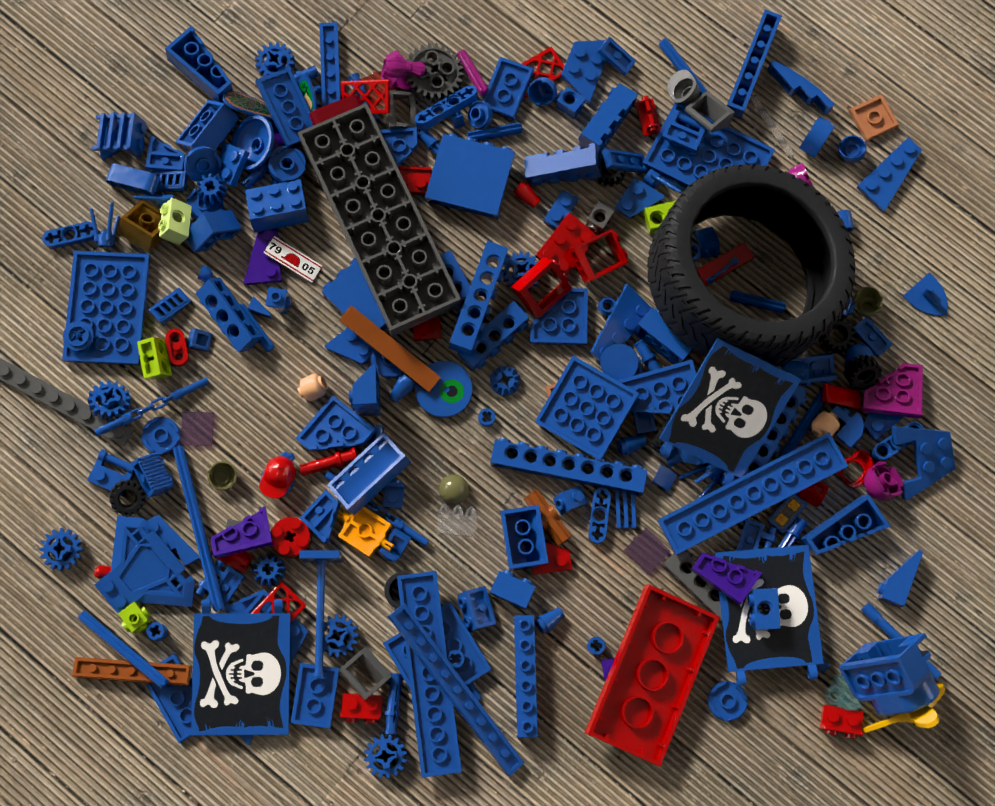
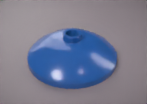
M259 115L249 116L244 119L236 128L231 140V145L250 153L243 168L244 170L249 171L260 167L268 159L273 149V127L266 118Z

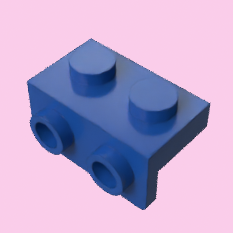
M832 353L803 356L794 359L810 363L809 378H804V380L800 381V384L803 386L813 385V382L818 381L830 383L833 379H837Z

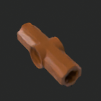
M538 489L524 498L528 506L539 505L543 529L549 533L557 546H560L572 537L560 521L561 518L551 505L549 506Z

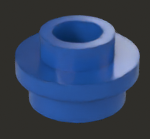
M611 297L602 298L598 303L599 312L605 316L611 315L616 301ZM604 304H609L610 309H605Z

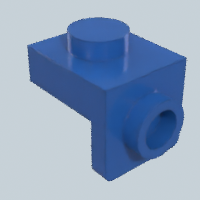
M713 227L695 231V238L700 246L702 258L720 254V242Z
M269 287L265 305L277 308L279 313L287 314V309H290L292 305V297H290L285 289Z
M581 486L563 491L553 498L560 515L588 504Z
M394 528L387 540L394 544V547H390L392 549L390 552L382 547L379 552L383 554L385 559L396 562L401 558L411 537Z

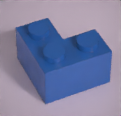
M232 210L204 211L195 222L190 224L187 240L193 252L208 251L218 240L232 239L241 230V227Z

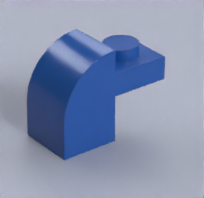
M819 117L799 149L815 158L835 126L829 120Z
M836 406L832 412L845 424L836 436L848 448L853 450L864 436L863 420L858 412L853 417H850L852 413L844 406L842 408Z

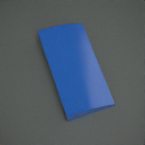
M383 432L330 481L327 486L346 509L355 515L405 469L411 461Z

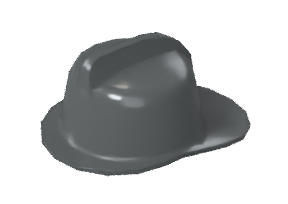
M688 70L677 71L669 79L667 90L676 103L686 106L699 97L700 87Z

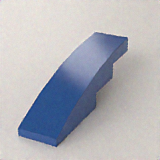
M775 61L770 62L767 71L790 97L797 93L807 106L814 102L825 116L832 111L835 104L818 87L792 69Z

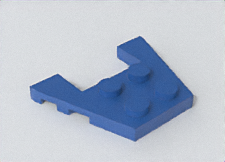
M892 426L894 444L899 445L913 441L918 474L917 478L903 481V486L901 487V491L903 490L901 493L902 499L909 500L956 469L951 433L949 431Z
M159 515L147 520L149 524L144 527L146 531L150 533L154 530L171 551L176 549L185 567L200 560V556ZM139 533L134 535L138 541L142 539Z

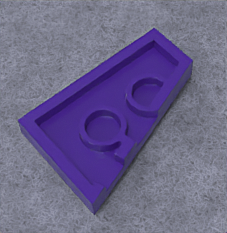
M278 228L257 232L243 283L244 286L282 282L281 263L264 253L273 237L279 238Z
M262 507L259 509V512L243 518V521L235 526H230L211 537L214 558L273 545L266 507Z
M705 553L700 555L691 568L692 572L738 605L744 601L762 574L760 571H753L745 568V566L735 565Z

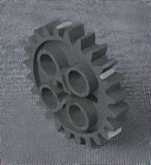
M428 43L427 48L421 45L420 51L415 48L414 54L410 53L409 59L406 60L423 62L426 65L425 75L420 77L405 73L404 78L408 79L406 84L412 85L411 91L417 90L416 96L423 94V99L429 96L430 101L433 100V97L440 101L441 96L446 98L448 94L452 95L454 91H458V85L462 84L461 79L464 75L462 73L463 66H459L461 59L455 60L457 53L451 55V48L445 51V45L440 49L437 43L434 47ZM432 58L435 62H430L428 59ZM442 69H448L450 72L446 73ZM437 82L440 86H434L432 83Z

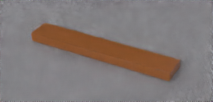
M352 305L339 319L348 329L428 393L440 380L441 377Z
M75 657L72 672L73 678L155 684L129 661ZM148 662L169 680L167 685L190 686L193 666Z

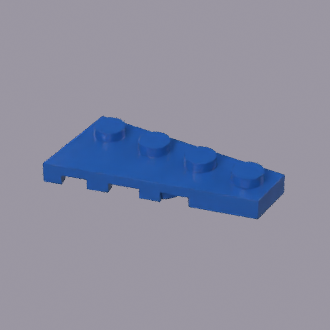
M908 137L856 188L884 213L922 149Z
M629 284L624 285L623 292L617 299L611 315L608 316L603 330L598 335L590 351L599 362L603 352L609 346L619 343L624 344L636 330L637 324L651 309Z

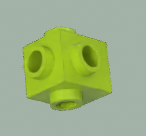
M135 601L118 613L124 621L121 624L128 633L131 631L134 634H141L147 630L148 625L152 622L149 618L151 614L145 606L141 607Z

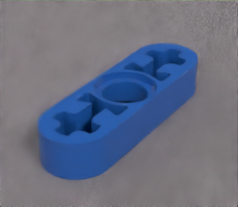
M83 222L48 230L43 234L42 241L48 248L56 249L94 240V230L92 222ZM90 227L92 231H90V234L87 235V228ZM74 231L75 237L67 240L65 238L66 233ZM50 236L57 238L53 240V243H50L48 241L50 240Z
M598 488L593 494L588 538L593 544H601L606 538L611 494L606 488ZM601 492H604V496H607L602 505L607 506V508L595 507V504L599 505L600 498L596 497V495H600ZM596 511L604 512L605 519L603 521H597L594 518ZM593 523L604 525V528L600 526L599 534H602L603 537H599L598 540H595V536H592V533L596 531V526H592Z

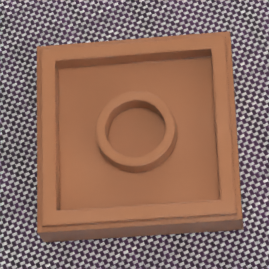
M882 94L848 111L865 142L899 127V123Z

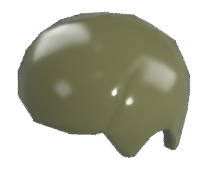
M871 286L862 287L855 293L853 304L856 306L854 310L860 316H875L882 308V294L877 288Z
M219 461L209 468L207 479L213 488L225 491L236 483L237 471L231 463Z
M450 474L440 482L439 494L444 501L458 505L467 500L470 494V486L463 477Z

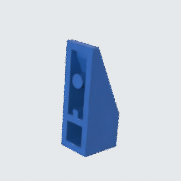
M919 550L913 553L883 583L879 584L877 589L879 594L878 600L898 608L905 606L923 551Z

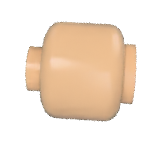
M315 373L300 380L298 392L302 398L305 397L308 401H314L326 394L328 386L324 377Z
M824 411L819 413L811 423V432L817 438L828 432L833 437L840 429L839 417L831 411L829 413Z

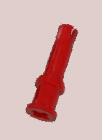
M352 447L351 450L337 451L330 457L300 464L299 467L302 476H306L334 467L343 468L344 465L350 464L358 455L355 447Z

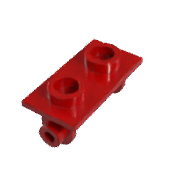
M643 96L641 101L635 102L643 136L658 134L661 128L654 100L650 99L649 96Z
M241 552L217 559L245 573L254 556L247 552Z

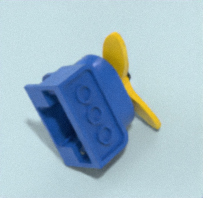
M925 633L865 643L838 667L856 699L871 701L879 715H894L862 728L864 733L897 722L913 723L914 726L921 728H932L939 723V716L932 707L943 696L945 687L942 682L936 683L926 662L931 657L930 651H920L918 647L927 637Z

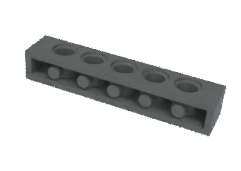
M688 550L678 555L673 553L662 564V567L705 609L719 616V622L722 624L720 599L713 601L710 598L712 591L719 594V590L706 581L704 587H698L695 581L699 576L692 571L688 574L682 571V564H688L692 568L696 563L691 558L693 555Z

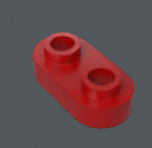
M171 329L165 337L169 360L173 365L182 367L189 361L186 337L180 329ZM175 337H179L178 342H173ZM178 355H183L181 360H177Z

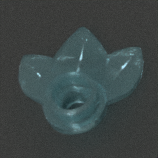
M842 673L836 674L831 679V686L825 692L826 701L833 706L840 705L844 710L848 711L861 708L860 701L851 693ZM836 693L838 699H833L831 694Z

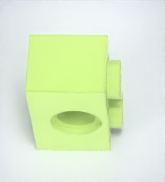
M174 198L164 203L160 209L162 215L158 226L160 229L159 237L177 245L189 237L192 206Z

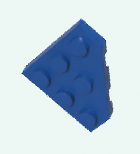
M417 127L380 130L397 167L418 148Z
M572 288L544 315L535 319L530 325V344L587 345L588 289Z
M333 395L295 439L310 452L364 446L377 430Z

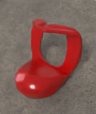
M858 449L851 457L846 458L845 461L848 465L854 462L858 463L863 468L862 475L855 481L849 482L842 475L844 469L837 472V475L841 479L843 478L844 482L853 489L864 484V477L869 468L873 466V460L869 453Z

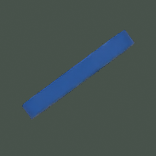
M466 86L418 113L414 119L416 127L419 130H427L478 100L476 87ZM453 102H459L458 104L450 105ZM437 111H443L442 113L435 114Z

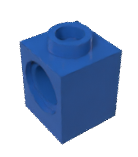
M567 86L564 91L561 90L558 93L556 108L572 119H575L585 106L586 98ZM572 100L574 103L567 104L565 101Z

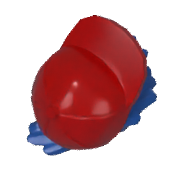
M286 451L283 452L280 456L271 459L265 470L262 471L263 475L260 479L259 488L265 496L279 499L291 492L296 482V467L293 463L295 456L293 453L287 454Z

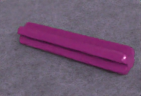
M466 50L459 51L457 53L458 59H461V64L481 96L489 92L488 87Z

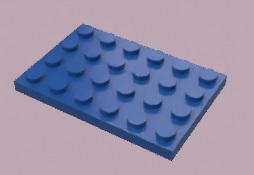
M675 102L643 161L647 168L653 169L688 187L701 176L707 175L716 169L720 170L724 167L742 164L767 166L775 149L729 126L713 133L706 129L696 153L661 139L674 109L694 119L685 112L687 106ZM700 113L709 122L715 123L710 117ZM678 120L675 121L680 125H683L687 128L699 132V129H696Z
M74 251L66 327L72 322L83 321L91 326L94 336L93 343L89 345L88 349L81 350V352L72 351L64 343L62 361L140 365L137 342L143 339L151 257L149 254ZM74 331L76 333V338L74 340L78 339L79 341L83 342V333L79 334L76 331Z

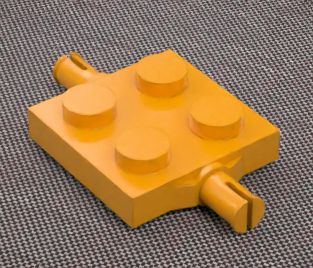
M363 507L355 515H347L339 510L337 517L344 521L343 529L338 534L339 538L370 558L380 546L389 552L392 550L390 547L393 548L394 544L386 540V535L391 529L392 524L366 507Z

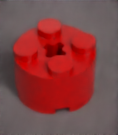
M283 518L271 529L272 546L285 558L297 559L299 558L300 550H309L311 546V531L298 518ZM290 534H292L293 536H295V537L293 538V540H294L293 542H290L289 540H287V539H289V535H290Z

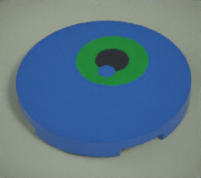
M438 361L428 365L427 367L441 378L429 393L417 383L415 384V394L418 403L425 412L434 417L450 418L457 415L468 406L471 400L472 382L470 376L464 368L454 362Z

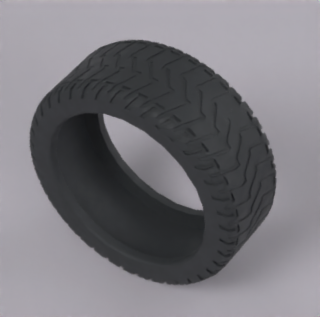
M742 164L728 166L709 172L707 175L705 174L698 178L696 182H692L681 193L659 225L648 253V282H650L651 296H653V301L660 316L671 332L684 345L705 358L718 337L774 366L783 365L796 359L820 339L841 317L849 303L855 282L853 245L847 228L835 208L831 206V203L813 186H809L806 181L796 178L795 175L789 174V172H783L780 169L770 168L765 165ZM736 216L760 222L774 230L790 245L798 257L805 274L807 296L802 315L780 322L759 321L742 316L723 305L709 292L698 275L692 258L691 236L693 227L710 218Z

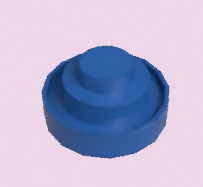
M485 101L474 102L468 111L470 124L475 128H485L491 123L493 111L490 104Z

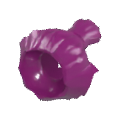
M399 51L385 55L381 79H390V89L400 88L411 91L412 85L406 84L408 79L404 78L405 73L420 77L425 74L426 65L423 62L407 61Z

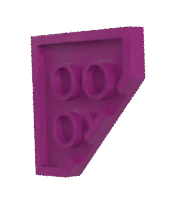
M903 363L891 374L889 373L879 380L873 387L865 390L863 393L862 412L920 419L922 416L923 365Z

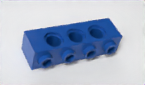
M450 250L440 255L447 271L453 274L451 280L455 288L458 287L462 290L459 293L462 305L467 297L470 284ZM460 307L455 308L458 314L456 315L457 321L462 310ZM476 313L469 314L474 319L479 317Z
M221 278L208 279L195 293L201 304L209 311L211 318L216 321L222 333L227 336L232 343V347L238 353L249 351L263 337Z
M513 301L484 327L482 334L478 333L476 339L479 340L477 347L482 346L486 351L479 354L472 350L470 356L457 352L458 356L472 371L476 368L478 370L487 363L486 359L490 356H496L504 343L506 345L515 338L513 335L518 331H524L528 327L529 316ZM505 322H512L514 326L507 329L503 324ZM492 334H497L500 338L497 341H492L489 337Z

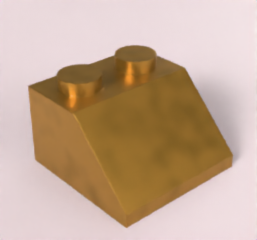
M141 200L121 217L117 234L149 253L162 239L159 237L160 229L158 228L162 214L158 208L145 200Z

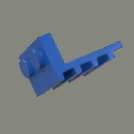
M135 112L131 114L111 113V115L101 113V115H96V119L100 120L97 144L96 146H91L92 151L127 150L134 157H142V151L145 147L144 136L147 131L146 122ZM117 119H120L117 146H114ZM107 120H110L107 145L104 146Z

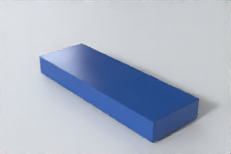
M608 148L602 151L607 169L640 174L648 172L647 166L643 164L645 159L643 154Z

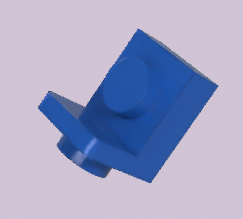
M393 479L385 486L382 507L402 509L405 485L401 483V480Z

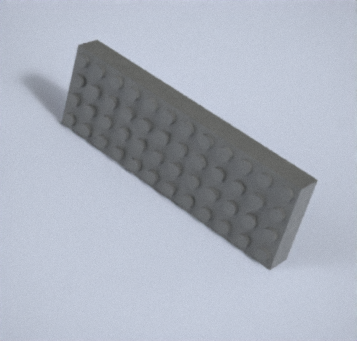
M367 103L298 132L304 151L391 337L460 307L461 298Z

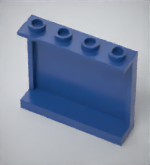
M453 133L443 134L425 195L426 201L499 220L500 206L513 160L516 159L515 151L506 146L502 148L495 147L490 142L478 143L473 138L462 139Z
M354 258L350 263L351 265L346 270L342 269L333 282L329 281L325 284L322 291L323 297L327 298L342 314L352 305L384 331L387 326Z

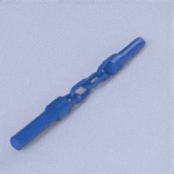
M207 377L182 389L179 388L172 391L171 395L166 398L159 397L151 401L149 406L143 409L137 408L121 415L120 418L94 431L98 437L123 424L127 425L141 418L143 413L149 410L156 411L165 407L170 400L177 401L182 399L185 395L210 383ZM162 400L164 404L154 408L155 405L153 403ZM138 411L137 414L139 416L133 418L132 413Z
M328 471L324 478L332 481L336 476ZM372 500L369 503L374 505V508L368 504L365 505L381 518L391 523L394 528L403 531L424 547L428 544V539ZM379 509L386 513V515L384 516L379 513Z

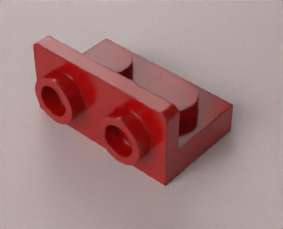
M343 693L340 717L345 718L344 722H357V719H365L364 723L376 724L377 720L382 718L383 695H371L368 699L364 700L359 694Z
M823 705L820 729L825 730V734L837 735V732L845 733L847 738L857 739V736H863L864 731H861L864 712Z

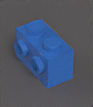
M499 570L490 594L526 610L535 590V586L532 585L533 582L526 578H522V580L514 577L515 574L508 570H504V572Z

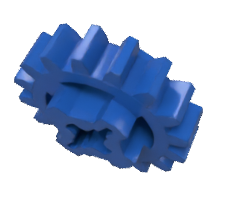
M270 42L269 47L263 45V51H257L258 56L255 57V66L260 76H267L290 68L292 71V68L295 67L294 55H292L290 48L287 49L285 44L280 47L279 42H276L275 46Z
M522 251L519 252V255H516L515 252L512 253V258H509L507 266L503 265L502 267L505 269L501 270L504 272L503 275H505L503 282L508 281V288L539 262H535V255L529 257L530 252L523 255ZM510 267L514 271L512 276H510L509 274ZM523 269L525 270V273H523V272H521L520 274L518 273V270H520V271H522Z
M110 380L105 385L103 382H100V387L94 385L93 391H89V410H93L94 416L100 414V419H103L105 416L108 417L109 421H111L112 416L118 419L119 414L123 415L125 410H129V404L131 403L129 390H125L124 385L119 387L117 381L114 385L111 384Z
M60 528L59 533L53 529V535L46 534L47 540H41L44 547L39 548L40 551L44 552L40 558L47 559L44 564L47 566L51 564L50 568L53 570L58 566L59 571H63L64 566L70 570V564L77 565L76 559H82L79 552L84 551L83 548L79 547L83 541L76 540L79 535L76 533L72 535L73 531L70 529L65 533L64 528ZM67 538L72 541L73 545L68 544ZM62 546L65 547V550H62L61 553L58 552ZM50 554L55 555L56 562L51 558Z
M335 614V619L327 616L328 622L324 621V635L328 627L330 631L324 637L323 653L329 650L328 656L330 657L333 653H335L337 658L340 657V653L347 656L348 649L352 652L354 651L352 644H358L354 640L355 637H359L358 633H354L358 627L351 626L353 620L346 621L347 616L345 615L341 619H339L338 614ZM336 623H343L347 627L339 628ZM336 631L342 633L339 641L332 639ZM350 635V640H349L348 644L346 645V644H345L346 637ZM328 644H337L339 649L330 648Z
M381 734V740L374 737L375 743L367 744L370 750H364V753L368 754L364 761H369V765L366 768H373L372 775L378 772L379 778L386 774L388 779L391 776L390 773L393 772L397 776V769H404L401 763L407 762L403 758V755H406L407 752L402 751V748L405 746L404 744L398 745L399 738L393 741L392 735L389 734L388 738L385 739L384 734ZM387 742L393 744L398 751L389 749ZM380 744L378 753L372 755L375 747ZM385 750L388 754H395V756L388 758V762L381 758L376 759V757L383 755ZM395 758H399L396 766L391 769L392 761ZM378 761L381 763L384 770L377 768L373 762Z

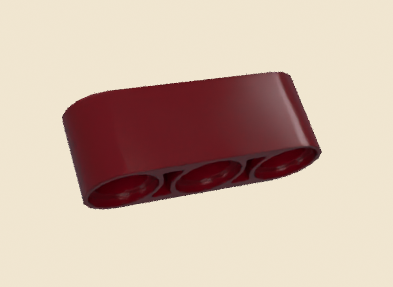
M357 94L351 95L313 110L309 113V117L314 126L361 106L362 102Z

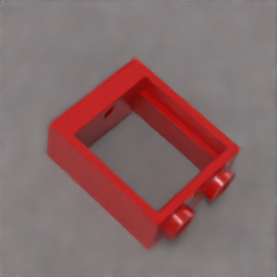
M613 229L568 250L584 284L629 263L627 260L628 255L621 248L619 236ZM605 237L617 263L594 274L582 248Z
M543 257L511 286L530 314L537 318L544 315L572 289L568 283V277L560 272L559 264L554 259L550 260L546 257ZM550 270L559 282V285L537 304L528 289Z

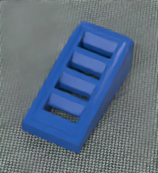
M151 171V173L161 178L156 191L186 193L188 175L185 171ZM163 177L166 178L165 185H162ZM170 178H173L172 185H169Z
M178 288L152 306L149 311L164 326L192 301ZM179 295L184 302L180 303L176 296ZM173 300L178 306L174 307L170 302ZM166 305L171 309L170 312L164 308ZM160 310H162L165 313L164 316H161V314L159 313Z

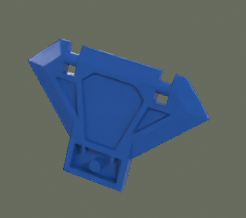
M117 516L111 572L94 584L113 609L119 613L134 601L192 607L195 586L194 578L190 575L186 579L182 575L185 567L154 530L150 533L146 531L144 527L149 523L145 518ZM136 533H139L142 537L140 541L134 536ZM174 578L179 582L177 587L172 582Z

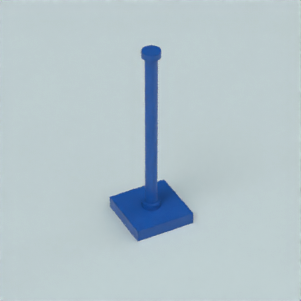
M300 550L299 558L304 563H315L317 565L315 673H313V677H325V673H323L325 565L327 563H343V554L340 550Z

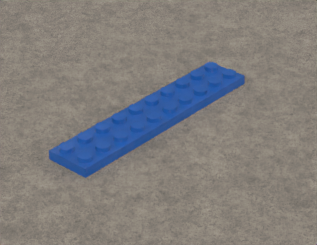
M830 432L658 519L657 522L674 554L678 555L847 468L848 464Z
M430 571L397 576L400 606L402 604L407 605L447 659L437 572ZM405 641L421 778L460 773L462 770L453 703Z

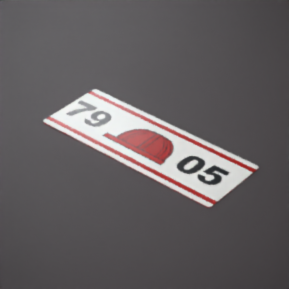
M275 236L264 251L266 255L310 282H313L322 268V265Z

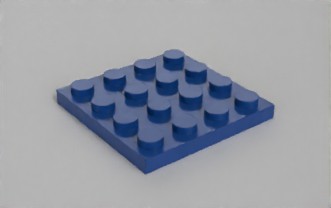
M572 356L536 418L535 423L601 461L640 393L579 358Z
M449 602L441 607L447 655L452 650H459L463 653L465 658L464 664L454 669L464 683L468 685L492 669L452 603ZM398 633L385 641L383 645L411 690L405 639ZM454 654L451 655L450 658L452 660L450 662L452 664L455 662L459 664L461 662L459 654L456 656Z

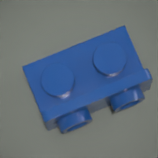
M486 586L458 594V606L462 610L463 623L469 632L497 624Z

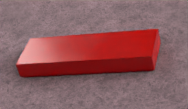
M745 242L697 269L698 275L706 287L710 285L707 282V278L715 275L729 264L733 257L738 258V264L732 265L714 279V282L754 259Z

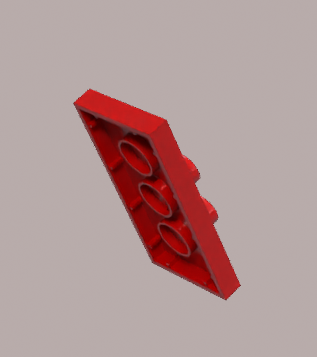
M650 584L645 585L584 734L661 767L720 617Z

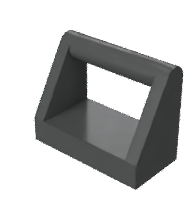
M391 90L390 113H388L389 129L416 127L414 120L417 115L415 93ZM408 98L411 123H398L395 117L394 100Z
M709 91L704 92L685 108V112L711 133L727 128L735 113ZM697 110H701L702 112H704L708 117L715 121V123L712 124L711 122H709L700 113H698Z
M367 646L339 669L364 700L379 690L392 677ZM357 661L377 683L369 692L348 669Z

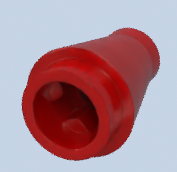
M524 181L513 191L516 194L515 197L532 208L541 201L530 185Z

